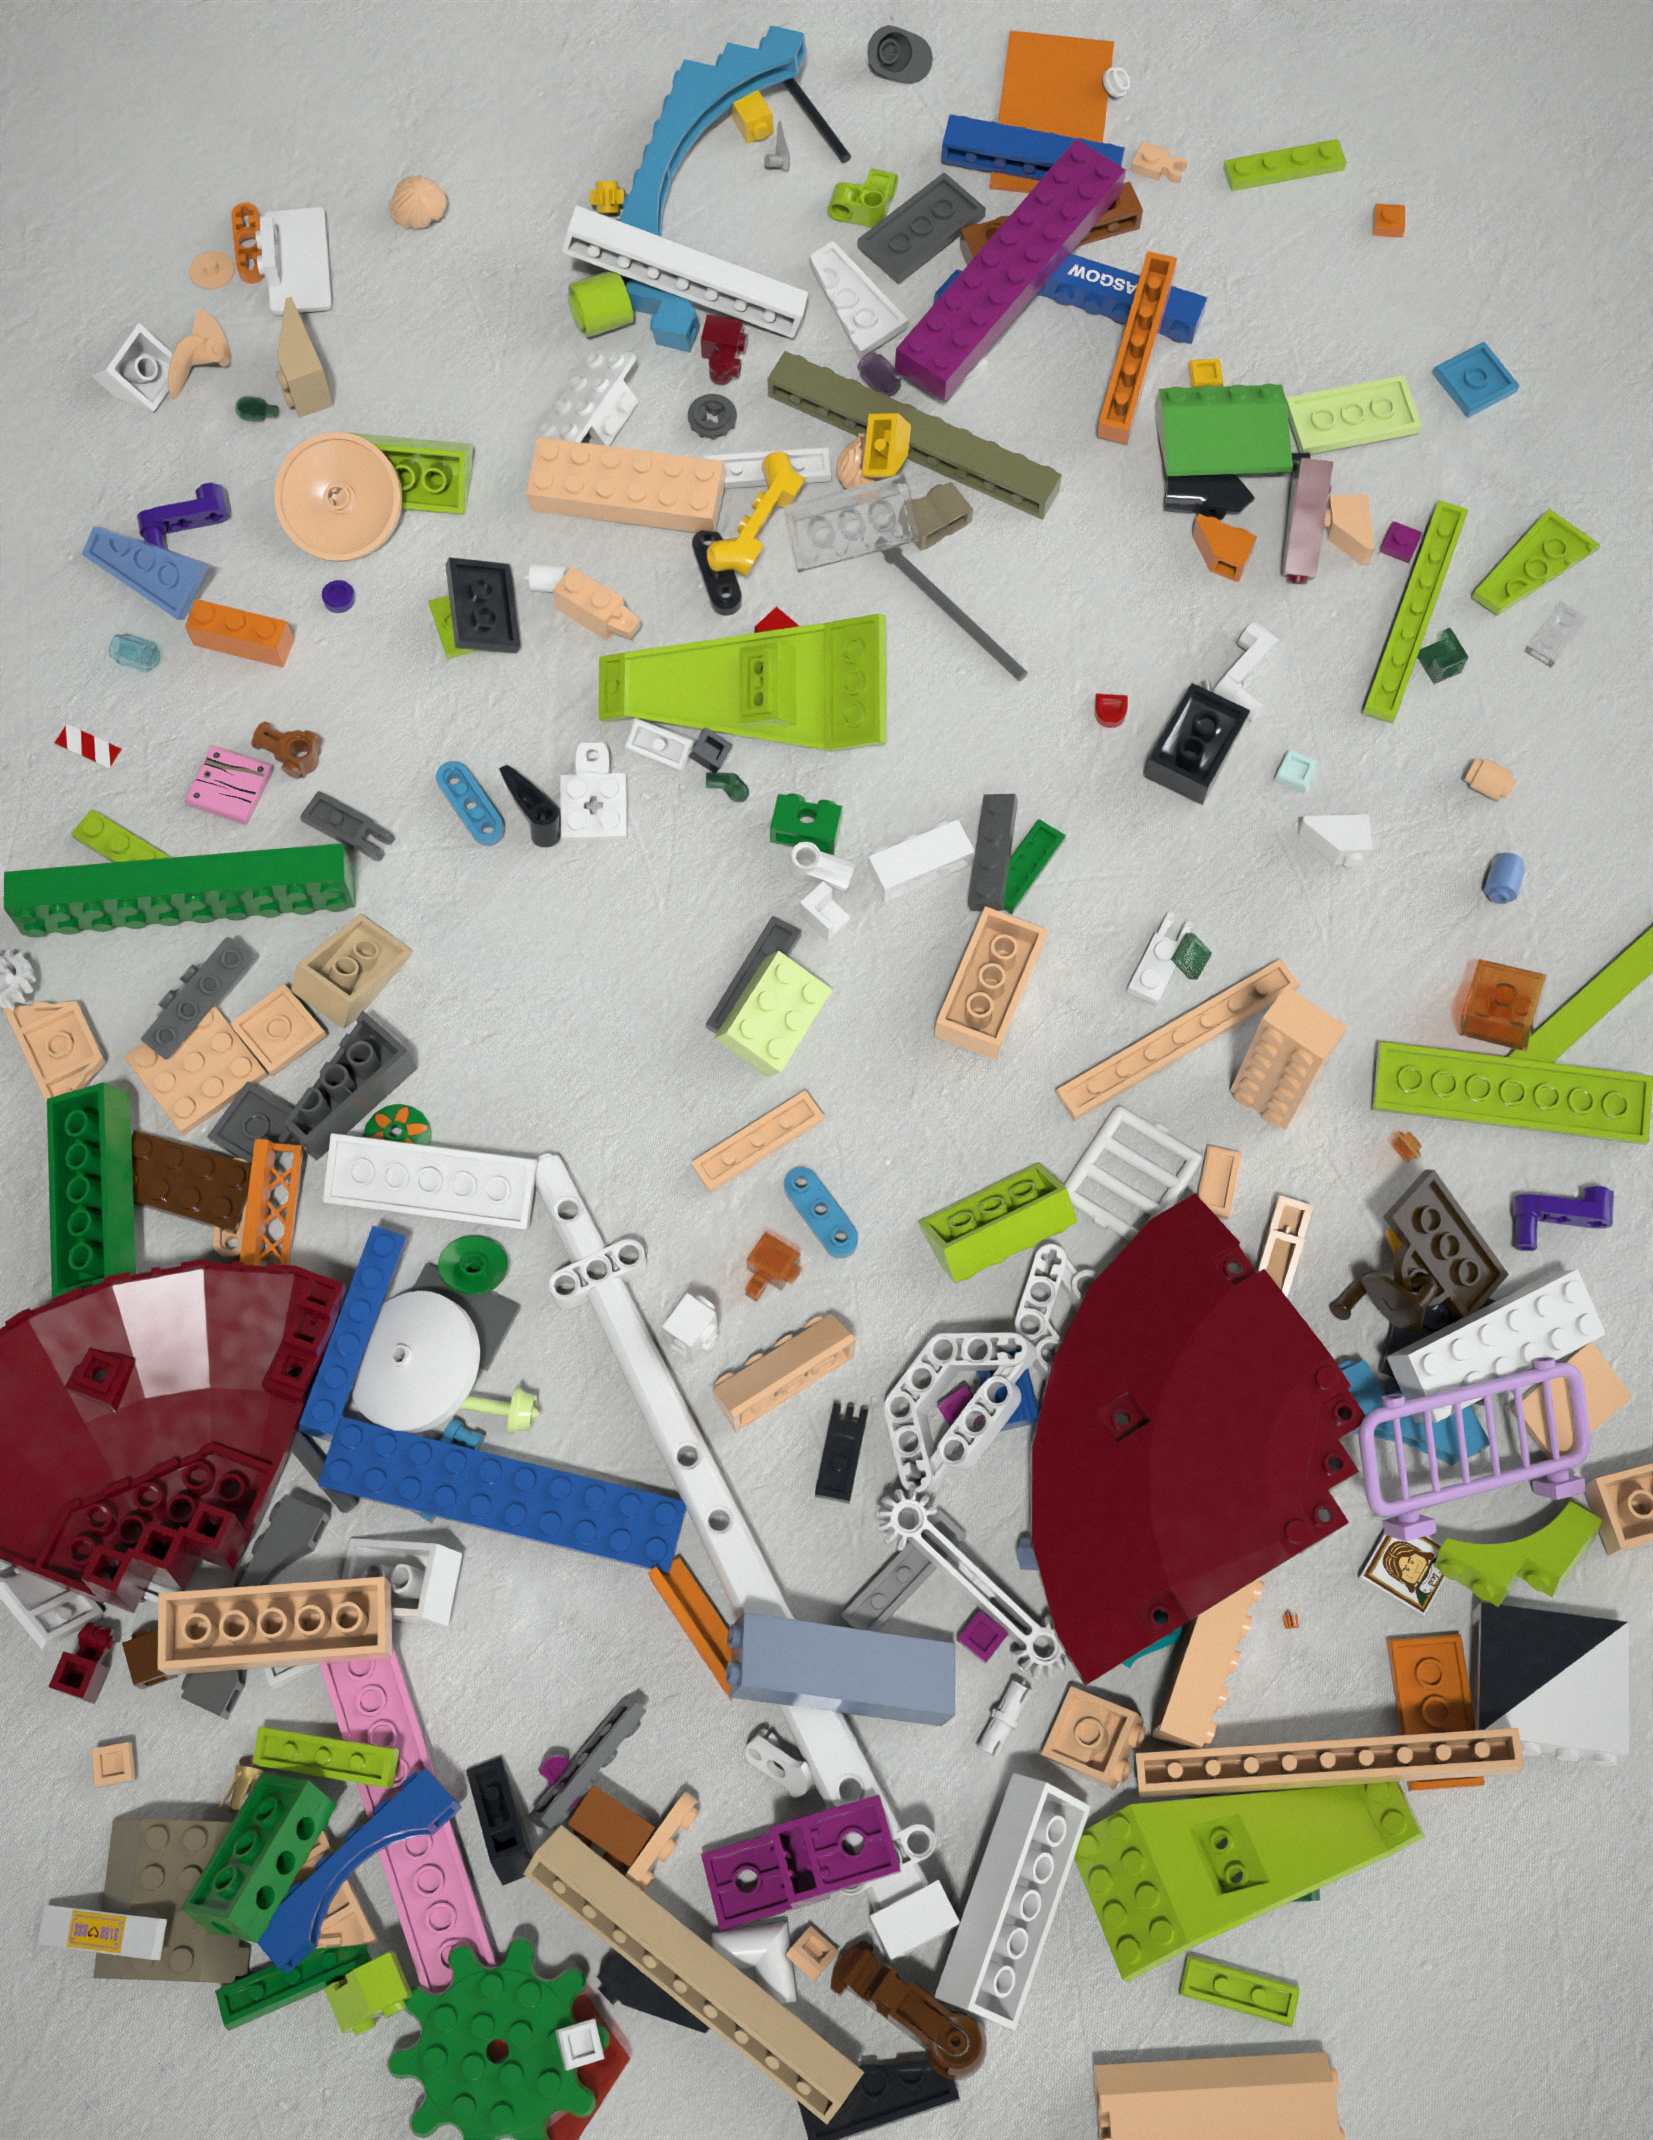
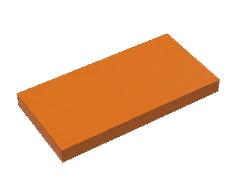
M1462 1635L1392 1639L1386 1641L1400 1736L1476 1731ZM1484 1776L1407 1781L1408 1792L1485 1785Z

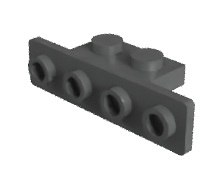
M226 937L205 962L198 967L192 964L180 977L183 985L176 993L170 990L161 999L158 1006L162 1009L156 1015L158 1018L141 1036V1041L163 1059H169L251 962L253 956L232 938Z

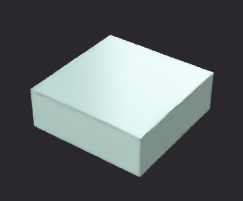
M1288 749L1274 780L1304 793L1318 762Z

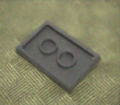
M426 1263L411 1292L428 1291L440 1294L454 1301L466 1311L478 1334L480 1345L479 1368L488 1372L520 1311L519 1306L489 1292L478 1295L457 1293L445 1285L439 1276L437 1268Z

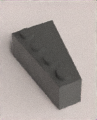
M363 1010L356 1019L357 1024L350 1034L346 1033L339 1043L340 1049L330 1063L326 1062L319 1071L321 1075L314 1086L308 1087L283 1123L294 1141L303 1146L304 1150L316 1161L329 1150L331 1133H348L417 1069L408 1050Z

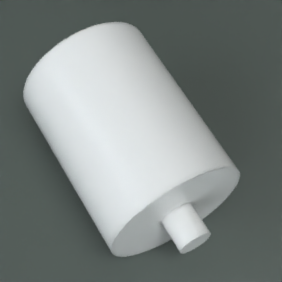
M531 563L529 574L524 573V580H529L530 591L553 592V588L567 573V566Z

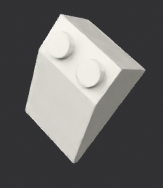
M350 1538L342 1580L385 1577L391 1583L392 1620L448 1626L462 1553L434 1543Z

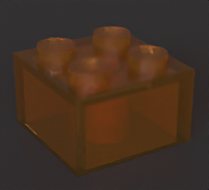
M1479 959L1461 1015L1459 1035L1527 1052L1542 1002L1547 975Z

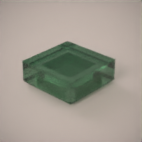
M1185 933L1171 960L1188 979L1198 980L1212 952L1195 933Z

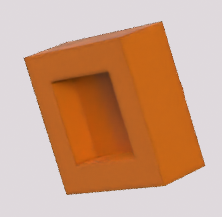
M1375 203L1373 210V235L1402 238L1405 231V205Z

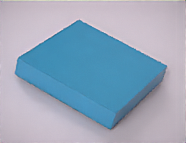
M1485 342L1434 367L1432 372L1433 376L1467 418L1515 394L1520 387Z

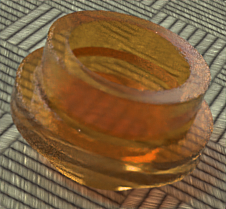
M1397 1131L1394 1134L1396 1138L1390 1144L1404 1161L1409 1163L1411 1160H1418L1421 1157L1418 1150L1422 1148V1145L1412 1133L1408 1131L1404 1135L1401 1131Z

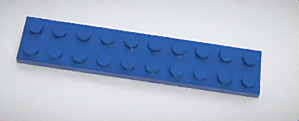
M344 1417L340 1418L337 1430L332 1438L318 1487L321 1489L648 1570H652L657 1566L661 1573L670 1575L687 1510L682 1500Z

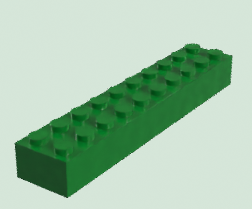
M343 843L4 872V910L22 935L33 938L42 937L46 933L59 932L65 935H73L81 930L107 932L116 927L141 929L146 925L152 924L175 926L179 922L209 923L213 919L222 918L238 921L245 919L246 916L260 915L266 918H273L281 913L294 912L298 915H307L316 910L341 912L346 910V908L355 907L354 869Z

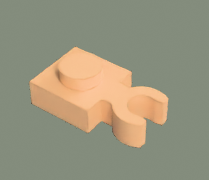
M1142 141L1133 160L1131 171L1158 181L1162 174L1169 181L1180 183L1182 172L1176 171V169L1185 172L1188 161L1181 157L1169 158L1170 150Z

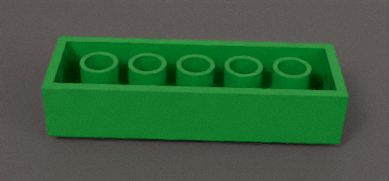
M103 1082L48 1098L47 1136L52 1298H55L77 1288L84 1290L104 1282L103 1278L110 1275L130 1272L132 1275L136 1274L129 1093Z

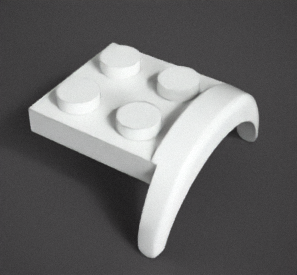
M15 1567L0 1570V1599L41 1650L81 1630L89 1621H98L103 1614L102 1609L94 1600L68 1591Z

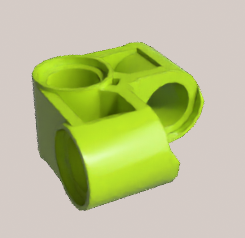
M871 168L863 185L847 182L837 183L827 208L828 214L834 220L840 222H850L868 228L874 227L887 216L891 201H893L896 193L898 174Z

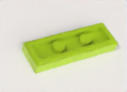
M1187 1956L1178 1995L1293 2027L1300 1988Z

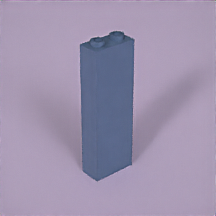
M745 1612L729 1628L727 1645L732 1647V1655L726 1669V1683L730 1684V1698L941 1727L955 1716V1643Z

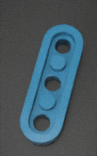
M449 761L442 764L436 773L439 789L473 839L485 846L499 842L504 834L502 819L464 764L457 761ZM459 779L457 784H449L450 780ZM469 803L476 804L473 809L465 808ZM485 828L493 829V831L489 834H484L482 832Z
M804 1167L794 1168L789 1171L784 1179V1192L829 1255L840 1259L851 1256L858 1246V1234L846 1215L813 1171ZM803 1179L808 1184L804 1188H798L795 1186V1182ZM818 1206H823L827 1209V1213L818 1215L814 1210ZM839 1233H843L847 1236V1240L839 1243L834 1237Z

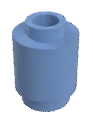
M1501 853L1492 862L1484 891L1493 902L1506 904L1517 899L1525 873L1524 860L1520 856L1513 853Z

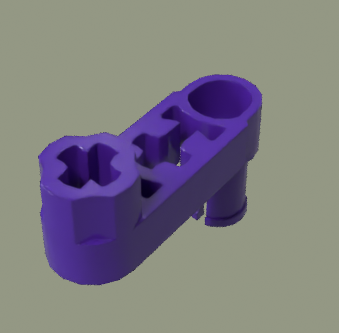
M213 482L204 483L195 490L197 499L153 507L152 509L139 512L137 521L139 532L144 537V542L165 548L164 534L216 525L226 521L229 518L224 487Z
M1602 1186L1585 1187L1582 1189V1200L1532 1194L1516 1195L1513 1208V1219L1516 1220L1514 1248L1520 1251H1535L1537 1249L1538 1221L1593 1229L1610 1228L1613 1225L1614 1191Z

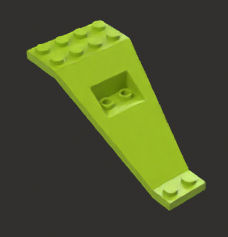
M877 613L826 623L600 656L599 720L612 722L636 718L703 730L706 727L716 733L829 752L887 744L886 616Z
M1384 1782L1130 1804L1084 1830L1074 1859L1121 1978L1126 1982H1130L1198 1944L1385 1859L1426 1836L1399 1782ZM1227 1838V1846L1220 1849L1221 1840ZM1242 1872V1880L1239 1883H1235L1234 1878L1236 1874Z

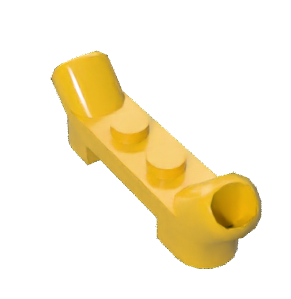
M781 451L768 454L763 460L761 467L768 491L766 494L762 491L758 494L752 505V508L755 509L751 517L745 515L737 529V532L740 533L739 537L713 541L709 545L707 560L710 568L715 572L733 569L747 577L764 546L756 538L773 510L779 505L788 511L795 501L806 478L792 469L788 454Z

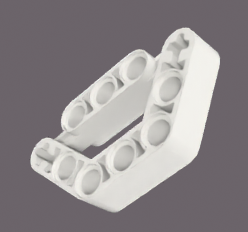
M1055 1244L1044 1245L1036 1253L1012 1333L1021 1335L1034 1345L1036 1358L1032 1365L1046 1384L1051 1363L1045 1362L1042 1359L1041 1352L1052 1350L1057 1353L1062 1343V1339L1048 1322L1059 1285L1069 1295L1071 1303L1078 1311L1085 1296L1078 1291L1077 1286L1082 1283L1091 1285L1099 1276L1091 1270L1077 1272L1067 1259L1064 1250ZM1047 1259L1054 1260V1265L1052 1266L1049 1278L1042 1276ZM1033 1290H1042L1048 1295L1049 1299L1045 1302H1037L1031 1297L1030 1293ZM1023 1322H1032L1037 1326L1038 1332L1028 1335L1021 1330L1020 1325Z
M942 1333L930 1339L887 1396L884 1403L885 1418L903 1487L908 1491L912 1488L916 1489L917 1494L922 1496H931L938 1491L943 1478L951 1468L965 1471L976 1464L1021 1402V1392L1015 1383L1025 1369L1032 1366L1036 1358V1349L1029 1340L1017 1333ZM952 1344L953 1354L949 1359L942 1360V1349L946 1345ZM987 1344V1355L981 1360H976L975 1352L978 1346ZM1018 1346L1022 1348L1021 1352L1015 1354V1358L1005 1352H1001V1348L1005 1351H1015ZM959 1371H996L992 1377L982 1384L940 1440L938 1449L935 1452L926 1414ZM930 1372L932 1376L930 1385L927 1388L921 1389V1377L925 1373ZM1006 1386L1008 1390L1006 1399L1001 1403H996V1391L1000 1387ZM905 1401H909V1413L900 1418L898 1412L900 1405ZM984 1415L986 1418L985 1427L981 1431L975 1432L973 1428L974 1420L978 1416ZM917 1435L919 1441L917 1448L912 1452H908L907 1442L909 1438ZM962 1443L964 1454L959 1460L953 1461L952 1450L956 1445ZM921 1472H924L926 1477L921 1479V1485L917 1484L916 1479L921 1478Z

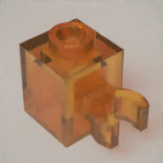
M765 1231L746 1259L747 1270L755 1275L745 1287V1295L757 1302L769 1283L781 1291L787 1283L793 1285L803 1269L800 1266L801 1253Z

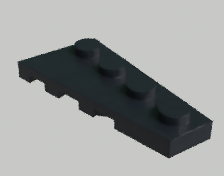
M915 2061L887 2065L867 2064L857 2066L864 2073L828 2124L824 2123L799 2101L798 2105L808 2140H845L959 2102L960 2097L954 2080L943 2078L937 2074L928 2061Z

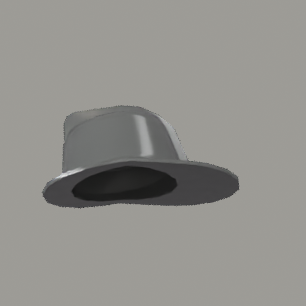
M887 25L873 33L868 43L867 54L872 68L878 73L897 81L910 84L919 82L927 76L932 67L933 55L927 41L907 30Z

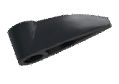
M509 765L500 767V773L509 793L522 815L530 824L532 842L539 847L554 846L560 840L559 815L556 807L541 791Z

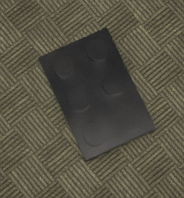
M449 557L445 566L455 648L517 653L520 648L510 564Z

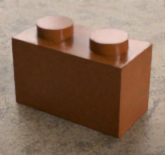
M592 1785L567 1823L574 1829L572 1834L576 1835L586 1846L590 1848L595 1843L606 1852L602 1858L619 1870L622 1869L624 1864L629 1868L633 1865L657 1831L656 1827L594 1785Z

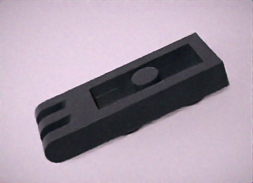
M833 1403L815 1497L850 1504L869 1409L861 1408L859 1421L852 1420L855 1406L848 1405L845 1418H840L838 1416L841 1412V1403Z

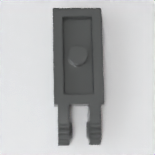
M320 791L315 794L300 816L303 823L355 851L359 850L365 856L375 861H380L384 855L379 848L365 841L368 834L370 833L375 839L387 845H391L395 840L389 831L374 824L372 819Z

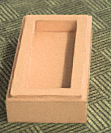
M1208 1145L1197 1195L1218 1218L1228 1220L1242 1152Z

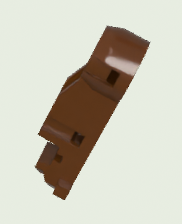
M866 1940L845 1951L834 1968L830 1987L834 1993L841 1997L848 1990L922 2046L926 2051L930 2066L943 2078L963 2080L973 2076L982 2067L987 2053V2038L981 2024H978L964 2012L948 2011L912 1981L906 1984L899 1978L898 1971L895 1968L885 1967L873 1956L874 1946ZM949 2021H951V2022H952L953 2024H955L958 2028H960L962 2031H964L965 2034H966V2035L968 2036V2038H969V2048H968V2050H967V2052H966L965 2054H963V2053L966 2051V2048H967V2043H968L967 2038H966V2036H965L960 2030H958L955 2026H953ZM940 2047H942L944 2050H946L948 2053H950V2054H952V2055H961V2056H959V2057L951 2056V2055L947 2054L945 2051H943Z

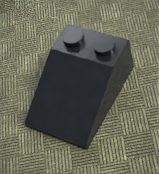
M1191 683L1150 756L1144 777L1203 805L1251 710Z

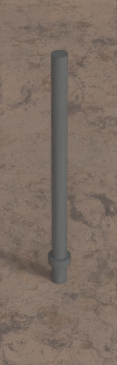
M879 536L875 540L874 546L885 555V561L897 566L1019 682L1027 676L1028 672L902 555L900 547L897 545L893 546L883 536Z

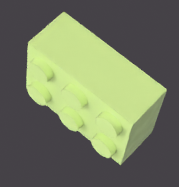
M777 951L764 958L713 1039L766 1077L781 1073L831 994L832 989L781 951Z

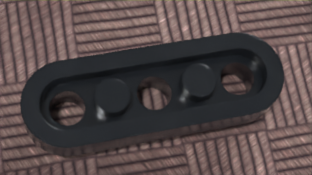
M701 530L693 537L692 549L711 607L720 615H733L742 605V593L733 569L720 572L713 571L707 560L709 545L703 544L706 541L713 542L723 540V538L717 531ZM729 593L731 596L724 598L721 595Z

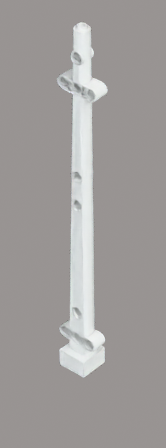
M550 1153L535 1158L537 1159L534 1184L572 1263L556 1271L549 1279V1289L553 1301L562 1309H571L587 1301L590 1302L737 1618L739 1619L745 1612L795 1620L625 1286V1283L638 1278L646 1269L647 1263L642 1245L634 1239H625L606 1248L561 1158L557 1155L552 1156ZM574 1209L578 1212L573 1219L564 1220L560 1218L565 1210ZM633 1253L639 1256L634 1264L625 1265L621 1262L622 1257L626 1254ZM602 1268L607 1271L602 1279L593 1280L589 1277L594 1269ZM565 1283L575 1285L573 1292L568 1295L557 1293L559 1287ZM693 1452L698 1456V1460L694 1465L686 1467L679 1463L681 1455ZM720 1515L728 1518L730 1521L729 1525L722 1531H715L709 1526L711 1520L716 1516ZM778 1704L797 1747L810 1768L812 1779L827 1810L880 1795L901 1873L859 1885L856 1889L838 1891V1893L847 1898H854L866 1892L875 1911L874 1914L870 1915L869 1922L889 1963L957 1928L960 1922L940 1881L937 1880L929 1884L920 1866L922 1862L931 1857L935 1849L936 1840L934 1833L930 1828L920 1824L912 1825L904 1830L901 1829L843 1713ZM848 1781L857 1783L861 1789L860 1796L856 1800L846 1801L839 1793L842 1784ZM852 1833L845 1837L843 1845L848 1855H857L863 1850L864 1839L861 1835ZM919 1833L928 1839L929 1848L927 1851L915 1854L908 1848L907 1840L912 1834Z

